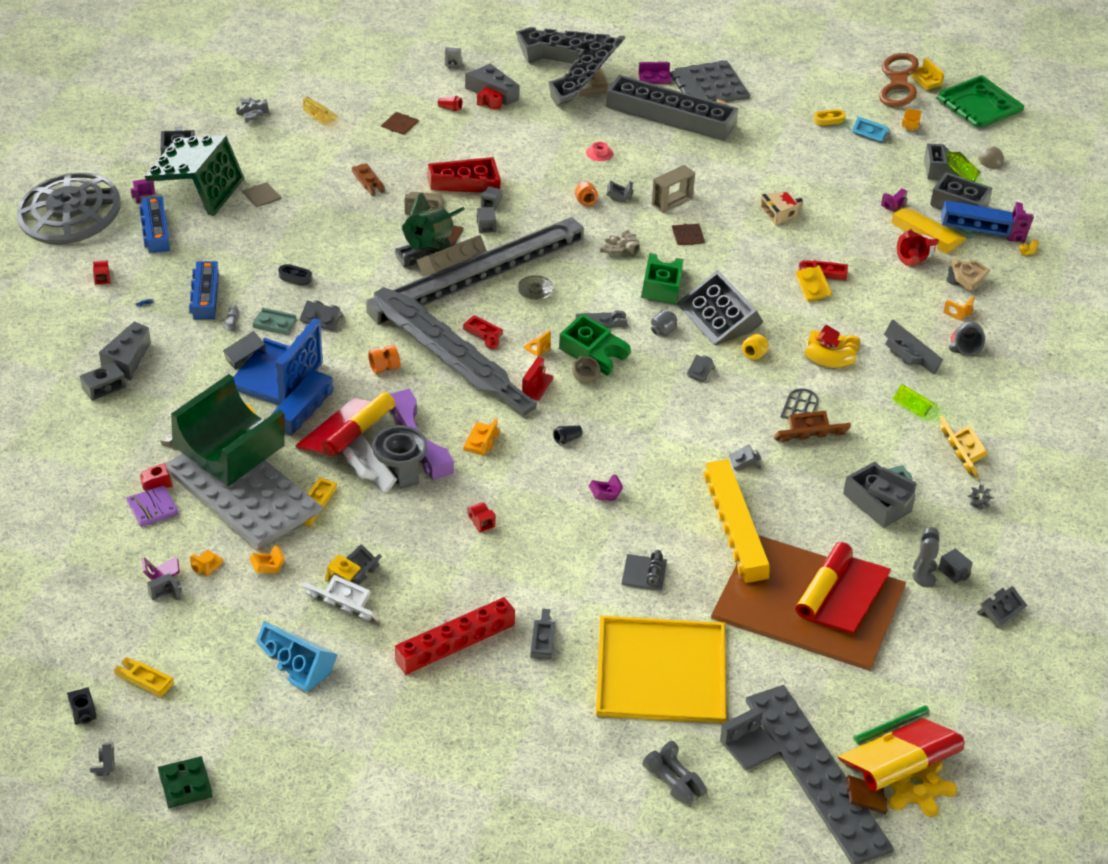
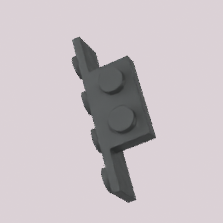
M891 320L884 333L888 338L885 345L890 348V352L899 355L907 365L921 364L930 373L935 374L944 359L895 320Z

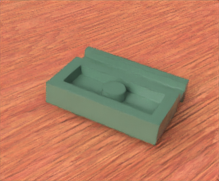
M262 307V311L259 312L252 324L253 328L287 335L297 318L295 314Z

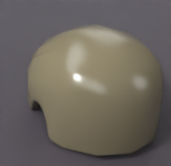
M989 146L981 151L978 159H980L981 165L995 169L1003 164L1004 155L999 148Z
M580 356L573 363V375L581 383H591L599 377L600 365L591 357Z

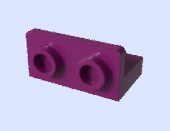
M639 62V80L651 84H671L670 62Z
M1016 202L1012 212L1014 223L1007 238L1008 241L1025 242L1034 215L1028 214L1023 210V203Z

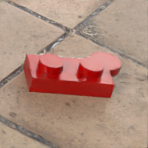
M473 315L463 324V330L485 340L487 348L495 349L499 346L498 339L503 335V329L476 315Z

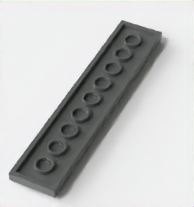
M785 685L746 697L745 702L750 709L758 706L763 712L762 728L780 748L781 757L850 863L861 864L893 852L894 847L869 810L850 804L849 794L846 791L847 780L845 774Z

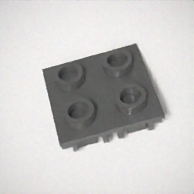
M654 550L651 553V557L627 554L621 584L662 590L667 559H663V554L660 550Z

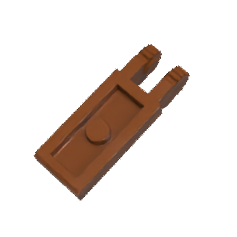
M367 163L351 167L352 173L371 196L375 195L374 187H377L381 193L385 192L382 181L379 180Z

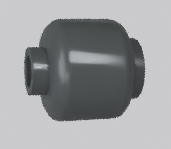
M661 310L651 319V330L657 336L659 334L667 336L677 328L678 319L672 311Z

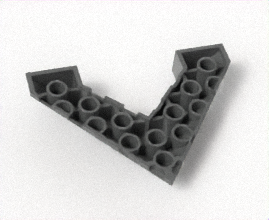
M528 27L516 31L522 53L528 63L540 59H549L572 64L570 71L564 77L549 81L550 96L556 106L571 101L625 40V36L615 38L610 37L609 34H591L567 30L565 33L557 32V29L547 28L541 31L536 30V27Z

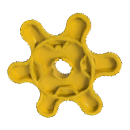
M940 761L890 784L889 786L894 789V795L888 800V805L891 809L898 811L903 809L908 803H915L920 806L924 815L934 817L938 814V807L934 802L935 797L939 795L953 797L957 794V787L955 783L939 778L937 772L943 767V763ZM920 779L922 784L914 785L910 780Z

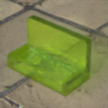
M948 152L947 155L951 158L948 166L959 177L975 182L981 172L961 152Z
M902 383L892 400L922 418L926 417L932 406L938 407L936 403Z

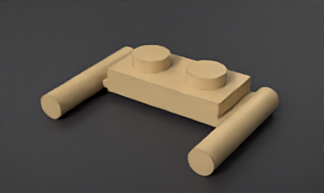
M601 67L588 81L591 88L581 89L578 95L607 93L609 87Z

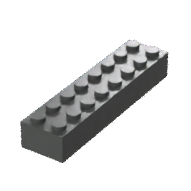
M619 75L608 88L606 95V107L724 141L737 124L738 108L623 75Z

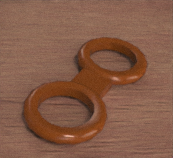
M897 53L883 61L882 71L891 77V83L881 89L879 94L880 101L884 105L901 107L911 103L916 98V87L908 83V76L913 74L919 66L918 58L914 55ZM897 60H908L912 63L909 68L901 71H894L889 68V65ZM898 88L906 89L910 92L907 97L900 100H891L886 97L890 91Z

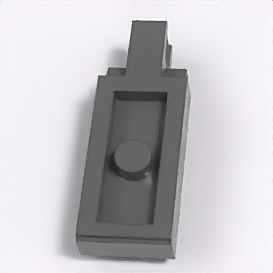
M542 608L541 619L534 620L530 658L549 660L552 658L555 621L550 620V609Z

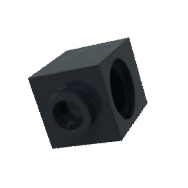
M89 687L67 693L75 725L80 723L87 724L97 719Z

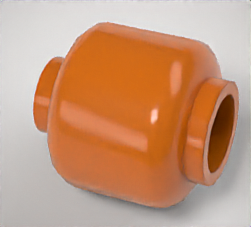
M582 182L575 188V197L581 205L591 206L598 199V191L592 183Z

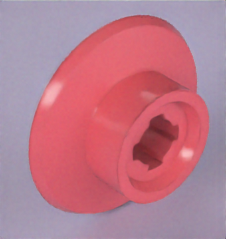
M599 141L593 143L586 150V155L594 161H607L613 157L614 152L608 147V144Z

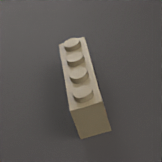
M478 235L418 259L417 263L424 277L487 250L481 235Z

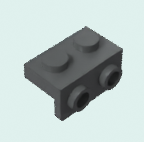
M411 245L395 249V255L403 268L418 264V259L436 253V251L429 248L414 249Z
M307 300L299 320L309 324L315 318L321 320L322 328L334 331L339 318H343L344 315L340 308L335 305L326 306L318 300L313 302Z
M362 544L346 557L361 567V570L349 582L360 585L367 578L365 574L368 571L373 573L380 566L378 561L382 558V555L378 554L374 557Z

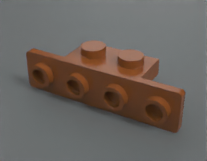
M826 410L791 414L788 416L790 430L777 431L774 440L780 439L781 442H787L796 437H799V440H805L812 435H817L818 438L828 436L829 433H835L837 436L844 435L850 429L851 423L829 425Z

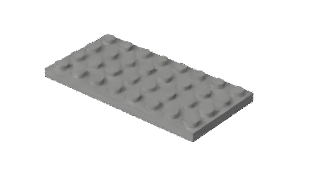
M184 454L165 463L169 474L257 550L303 524L311 517L323 512L322 505L266 460L229 487Z

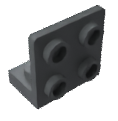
M758 706L723 723L721 728L720 742L745 770L780 754L781 751L778 745L761 727L763 712Z

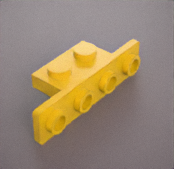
M939 417L942 423L939 427L944 435H949L947 440L951 447L957 448L955 453L959 460L964 459L965 463H963V466L967 473L972 472L975 478L978 477L972 463L987 456L988 453L972 427L969 425L953 433L944 417Z

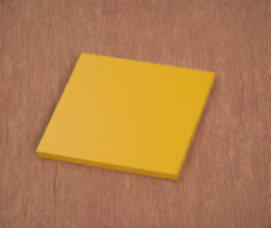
M600 616L596 716L725 723L727 721L725 623Z

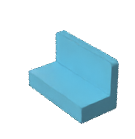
M858 116L852 132L883 142L886 134H890L891 130L888 126Z

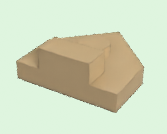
M953 259L951 262L956 281L970 291L981 284L990 272V269L977 260H969L967 262Z

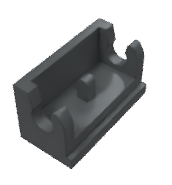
M253 331L224 349L223 352L225 359L236 370L238 369V363L259 349L265 352L266 345Z

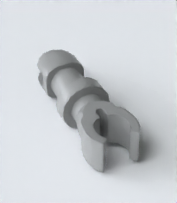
M230 305L226 320V325H228L227 331H234L236 328V321L238 319L237 305H234V307Z

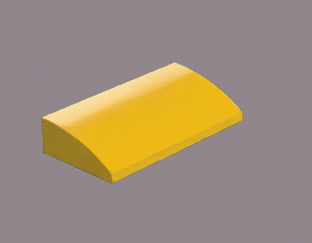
M910 207L895 212L892 217L891 224L904 231L912 229L916 233L939 239L937 249L945 254L967 239Z

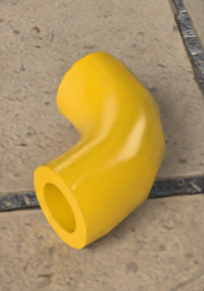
M813 342L805 350V356L809 360L827 368H842L856 362V354L851 347L830 350L824 348L818 342Z

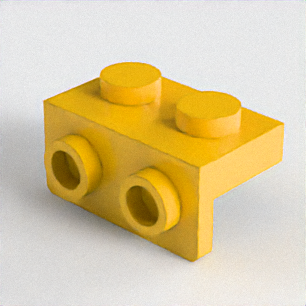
M924 58L923 66L918 67L910 76L927 91L942 86L944 72L928 58Z

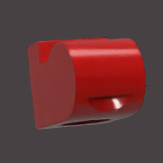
M485 87L477 94L476 105L481 107L486 105L490 109H499L502 107V94Z
M108 260L93 261L95 285L111 283ZM105 275L107 279L98 280L97 277Z
M165 462L145 469L140 473V480L144 491L163 485L165 488L173 487Z
M484 502L467 507L468 517L479 533L495 527L496 514L492 509L489 510ZM488 521V525L482 526V522Z

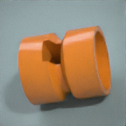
M395 345L386 346L383 350L378 348L368 351L369 364L374 374L385 372L386 368L388 370L400 368V356Z

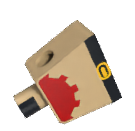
M787 191L761 195L760 207L770 220L777 225L797 217L798 208L803 207V200L801 197L794 199Z

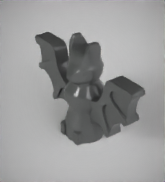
M252 97L247 99L240 98L242 106L236 107L237 115H244L245 123L250 120L255 121L258 116H263V113H269L267 99L260 102V99L254 100Z

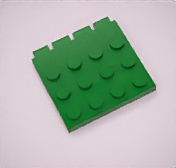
M983 75L939 91L936 97L937 100L967 120L971 125L981 128L1022 112L1025 106Z

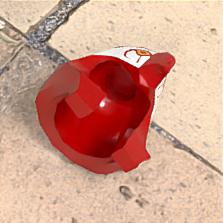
M909 229L898 238L896 246L897 255L904 265H919L935 253L939 239L922 235Z

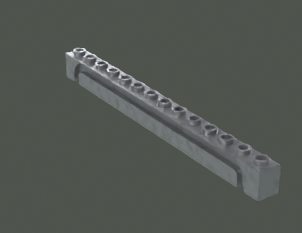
M573 217L567 218L393 289V291L413 298L422 306H425L584 240V227ZM375 297L366 300V313L378 325L390 320L384 314Z

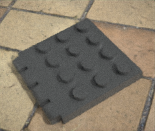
M727 60L675 68V70L670 72L672 79L683 93L715 102L717 99L730 102L750 98V93Z

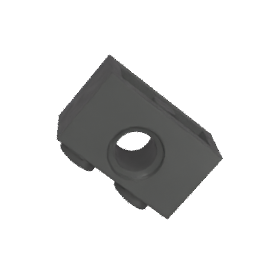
M114 362L80 375L81 388L91 401L126 387L124 373Z

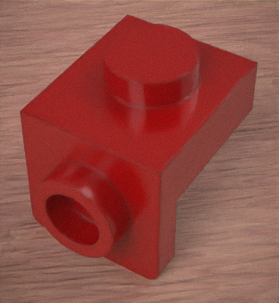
M824 325L816 340L827 349L837 348L840 343L838 340L840 332L829 325Z

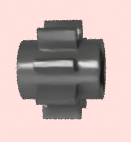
M979 485V489L972 487L973 492L971 495H968L972 499L970 505L978 504V509H982L983 504L990 507L989 501L994 499L990 495L992 489L984 490V485ZM979 493L984 494L982 495L983 500H978L980 498Z

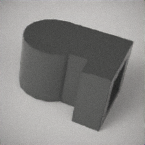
M489 186L486 192H483L481 195V208L494 207V210H496L502 200L503 190ZM492 202V206H488L486 203Z

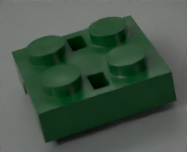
M202 756L158 767V774L168 808L213 797Z

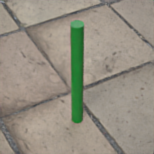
M926 705L855 735L853 739L857 744L929 713V708Z

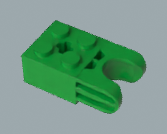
M649 253L641 298L676 304L684 259L675 258V261L672 263H664L658 259L657 254Z
M583 313L560 333V350L575 359H578L580 356L595 359L600 365V372L607 376L613 372V361L609 357L624 360L631 354V348L627 342L611 333L610 329Z

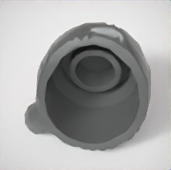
M969 321L960 325L952 333L949 349L952 352L958 350L960 353L968 356L980 353L985 344L983 328L978 323Z

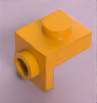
M906 108L902 126L910 131L918 129L922 111Z
M274 545L270 554L252 553L249 558L256 573H277L285 561L284 554L278 545Z

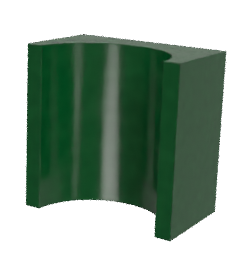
M230 374L171 413L173 447L227 487L285 446V413L277 410L266 419L257 416L240 397L234 377Z

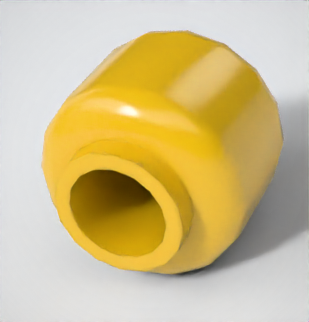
M760 334L751 335L742 344L743 354L751 360L760 359L769 349L767 339Z

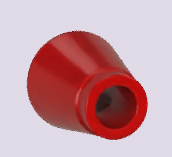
M450 96L438 99V107L455 112L462 109L463 101L461 97Z

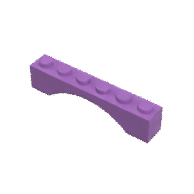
M410 388L391 393L390 395L395 400V407L389 411V414L393 413L395 424L397 426L403 425L417 429L414 422L417 414V400ZM426 438L428 449L425 457L419 461L423 463L425 474H429L432 480L454 474V460L448 450Z

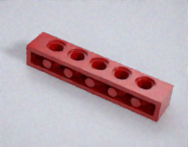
M502 597L395 645V662L404 674L407 675L515 626V609L505 597Z

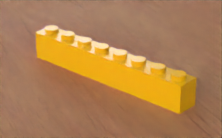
M729 459L706 463V471H703L704 482L709 483L708 492L710 496L713 495L714 508H718L717 515L719 522H723V533L728 535L727 542L729 548L733 549V560L738 562L739 576L743 575L745 583L769 579V562Z

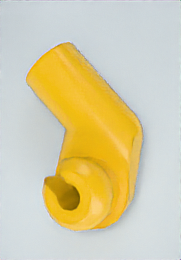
M1032 239L1029 246L1021 244L1019 246L1020 253L1024 256L1035 254L1039 241Z

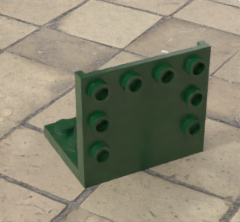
M226 135L178 137L173 140V143L144 175L147 182L192 179L208 215L211 216L216 215L245 178Z

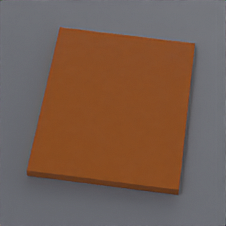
M758 535L769 562V579L745 583L743 575L739 576L736 564L711 614V619L871 671L905 589L906 582L888 576L854 634L801 618L795 608L827 557Z

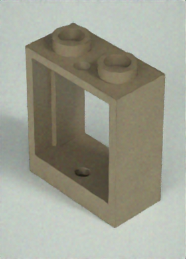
M682 165L654 178L652 206L664 213L693 199L695 172L686 165ZM680 182L679 190L669 194L670 186Z

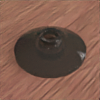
M527 276L519 281L518 291L522 296L529 299H544L552 294L553 283L543 276Z

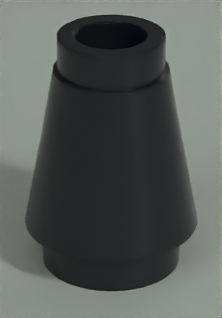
M580 425L558 426L553 431V438L557 444L562 443L564 445L582 436L583 431Z

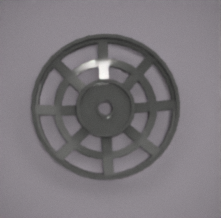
M77 172L58 175L41 182L23 197L17 209V221L24 233L37 241L57 245L79 242L98 234L113 222L121 205L119 191L110 180L97 174ZM71 182L84 183L79 187L70 186ZM104 182L109 185L114 195L103 194L97 183ZM63 183V187L58 188L56 190L50 189L56 185ZM92 186L97 194H86L85 189ZM38 192L33 198L31 205L23 208L26 202ZM42 194L48 195L45 201L37 203ZM88 200H97L92 209L87 207ZM103 200L114 201L110 211L104 218L96 214ZM46 206L48 211L41 217L36 209ZM30 211L38 221L33 229L29 228L22 219V215ZM81 212L84 213V215L70 220V217H74L80 214ZM53 216L63 218V221H51L48 219ZM89 218L97 222L83 231L71 234L72 225L81 223ZM43 225L63 227L64 235H46L39 233V230Z

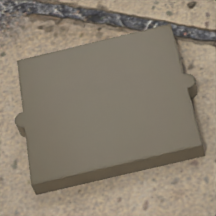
M268 182L257 186L254 185L242 191L256 207L281 199V196Z

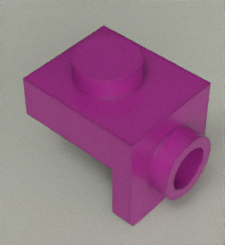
M146 179L132 181L133 188H130L131 197L136 199V203H140V196L155 194L154 181L147 182Z
M901 188L894 196L884 193L881 206L896 212L907 204L908 198L906 197L908 191Z
M613 474L608 482L592 480L589 488L595 499L614 501L621 493L623 485L618 476Z

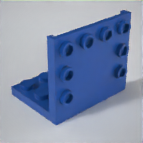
M314 318L307 324L291 346L264 338L263 342L266 345V351L262 352L259 349L254 352L233 376L237 391L280 405L312 370L317 371L323 363L321 320Z

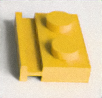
M820 265L816 268L810 267L795 271V277L807 302L824 299L826 296L831 297V289Z

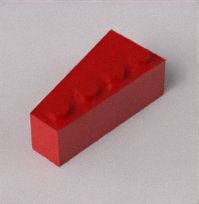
M494 157L428 164L427 179L430 190L483 193L486 192L489 186L500 189L501 179Z

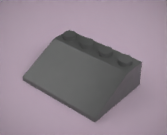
M719 270L676 303L714 345L749 334L763 323L758 311Z

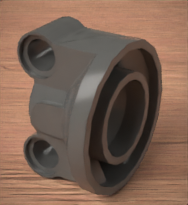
M403 425L391 426L381 430L374 437L372 443L374 456L379 462L387 465L396 476V483L400 485L399 489L418 485V462L425 457L428 449L426 437L421 431Z

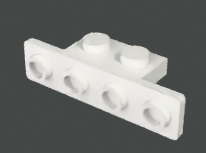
M360 435L343 451V454L347 457V462L357 470L356 474L362 479L367 478L374 481L382 492H388L397 481L396 476L387 465L379 462L374 456L372 446L363 435Z
M336 575L331 579L326 591L306 582L302 584L306 594L312 598L322 597L324 598L323 601L328 605L334 607L335 604L342 606L341 609L349 614H352L354 611L359 614L361 619L370 622L371 619L374 621L379 620V617L374 612L364 608L371 595L370 590Z

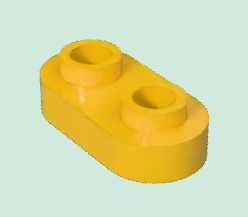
M840 109L818 111L815 113L814 122L821 126L840 124L845 121L846 113Z

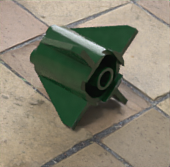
M418 194L410 216L402 225V231L407 242L414 249L429 248L437 252L450 247L451 244L448 237L452 234V217L464 211L465 208L461 207L451 213L438 207L431 208L424 194Z

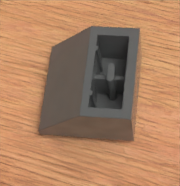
M927 143L924 157L927 179L940 180L945 172L961 177L956 156L944 144Z

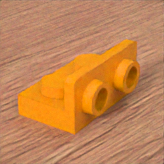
M494 419L491 425L476 422L463 446V451L486 456L488 450L491 451L493 448L494 438H498L500 434L498 419Z

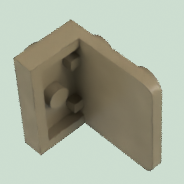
M423 192L405 194V215H410L416 196ZM423 193L431 208L438 207L441 209L442 194Z

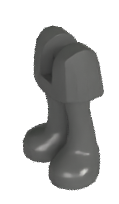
M933 527L927 528L920 538V553L913 565L915 571L912 577L922 587H933L936 584V577L931 572L936 571L937 562L934 559H936L939 551L940 533Z
M669 741L662 747L660 753L656 750L650 752L644 758L642 764L645 769L655 773L671 786L670 795L688 805L694 800L693 793L697 797H701L707 793V788L697 773L690 772L677 759L679 746L675 741ZM665 765L668 766L676 775H678V776L680 777V779H677V778L665 767Z

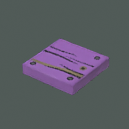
M164 485L126 497L127 503L140 527L179 515L178 509Z

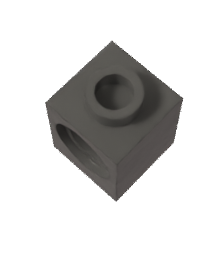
M494 207L477 208L479 233L496 232Z
M955 548L941 556L938 569L956 584L961 580L966 581L970 577L973 562Z

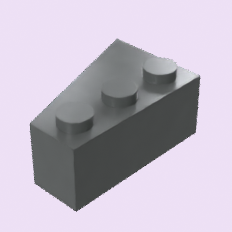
M491 63L465 74V89L467 90L471 89L479 93L485 87L502 94V104L505 105L519 100L520 85Z
M135 321L99 351L101 367L114 362L124 373L125 378L131 381L135 370L138 368L141 359L151 344L149 327Z

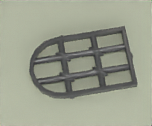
M805 388L791 391L787 396V401L780 417L788 419V416L783 415L785 409L792 410L791 414H794L796 411L808 413L809 411H806L808 404H814L812 411L814 412L816 406H818L816 393ZM799 391L798 396H791L793 393ZM802 391L809 392L806 400L800 399ZM812 394L815 396L816 402L810 401ZM789 399L796 400L794 406H787ZM800 401L806 402L802 410L796 409Z

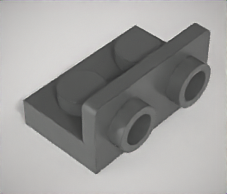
M882 467L879 477L869 487L868 494L904 510L915 496L917 483Z
M1011 586L1007 590L1001 588L993 594L995 599L992 600L989 597L980 604L982 608L977 613L980 615L985 612L994 625L999 628L1028 605L1015 588Z

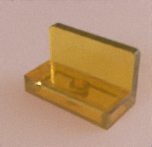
M308 96L303 98V111L323 125L338 118V115L319 102H315Z

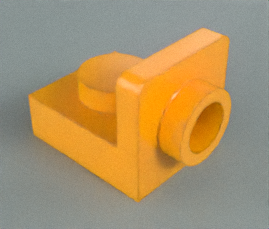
M208 549L200 556L193 553L190 555L191 568L196 574L201 573L207 577L223 563V558Z

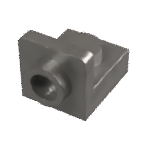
M446 47L445 66L461 68L463 61L461 48Z

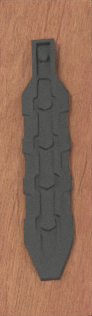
M385 287L374 292V297L388 319L398 327L405 329L416 338L417 342L429 348L441 358V361L449 367H453L479 391L497 396L522 417L536 409L537 403L510 382L507 372L482 355L471 343L464 341L452 331V328L436 319L416 300Z

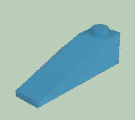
M263 622L256 640L269 657H275L279 661L277 665L279 670L285 669L288 672V681L307 692L330 675L338 655L268 622Z

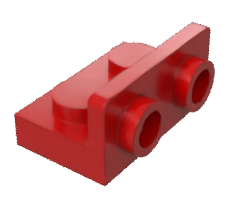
M537 357L522 378V392L537 401L541 399L553 381V375L545 373L544 358Z

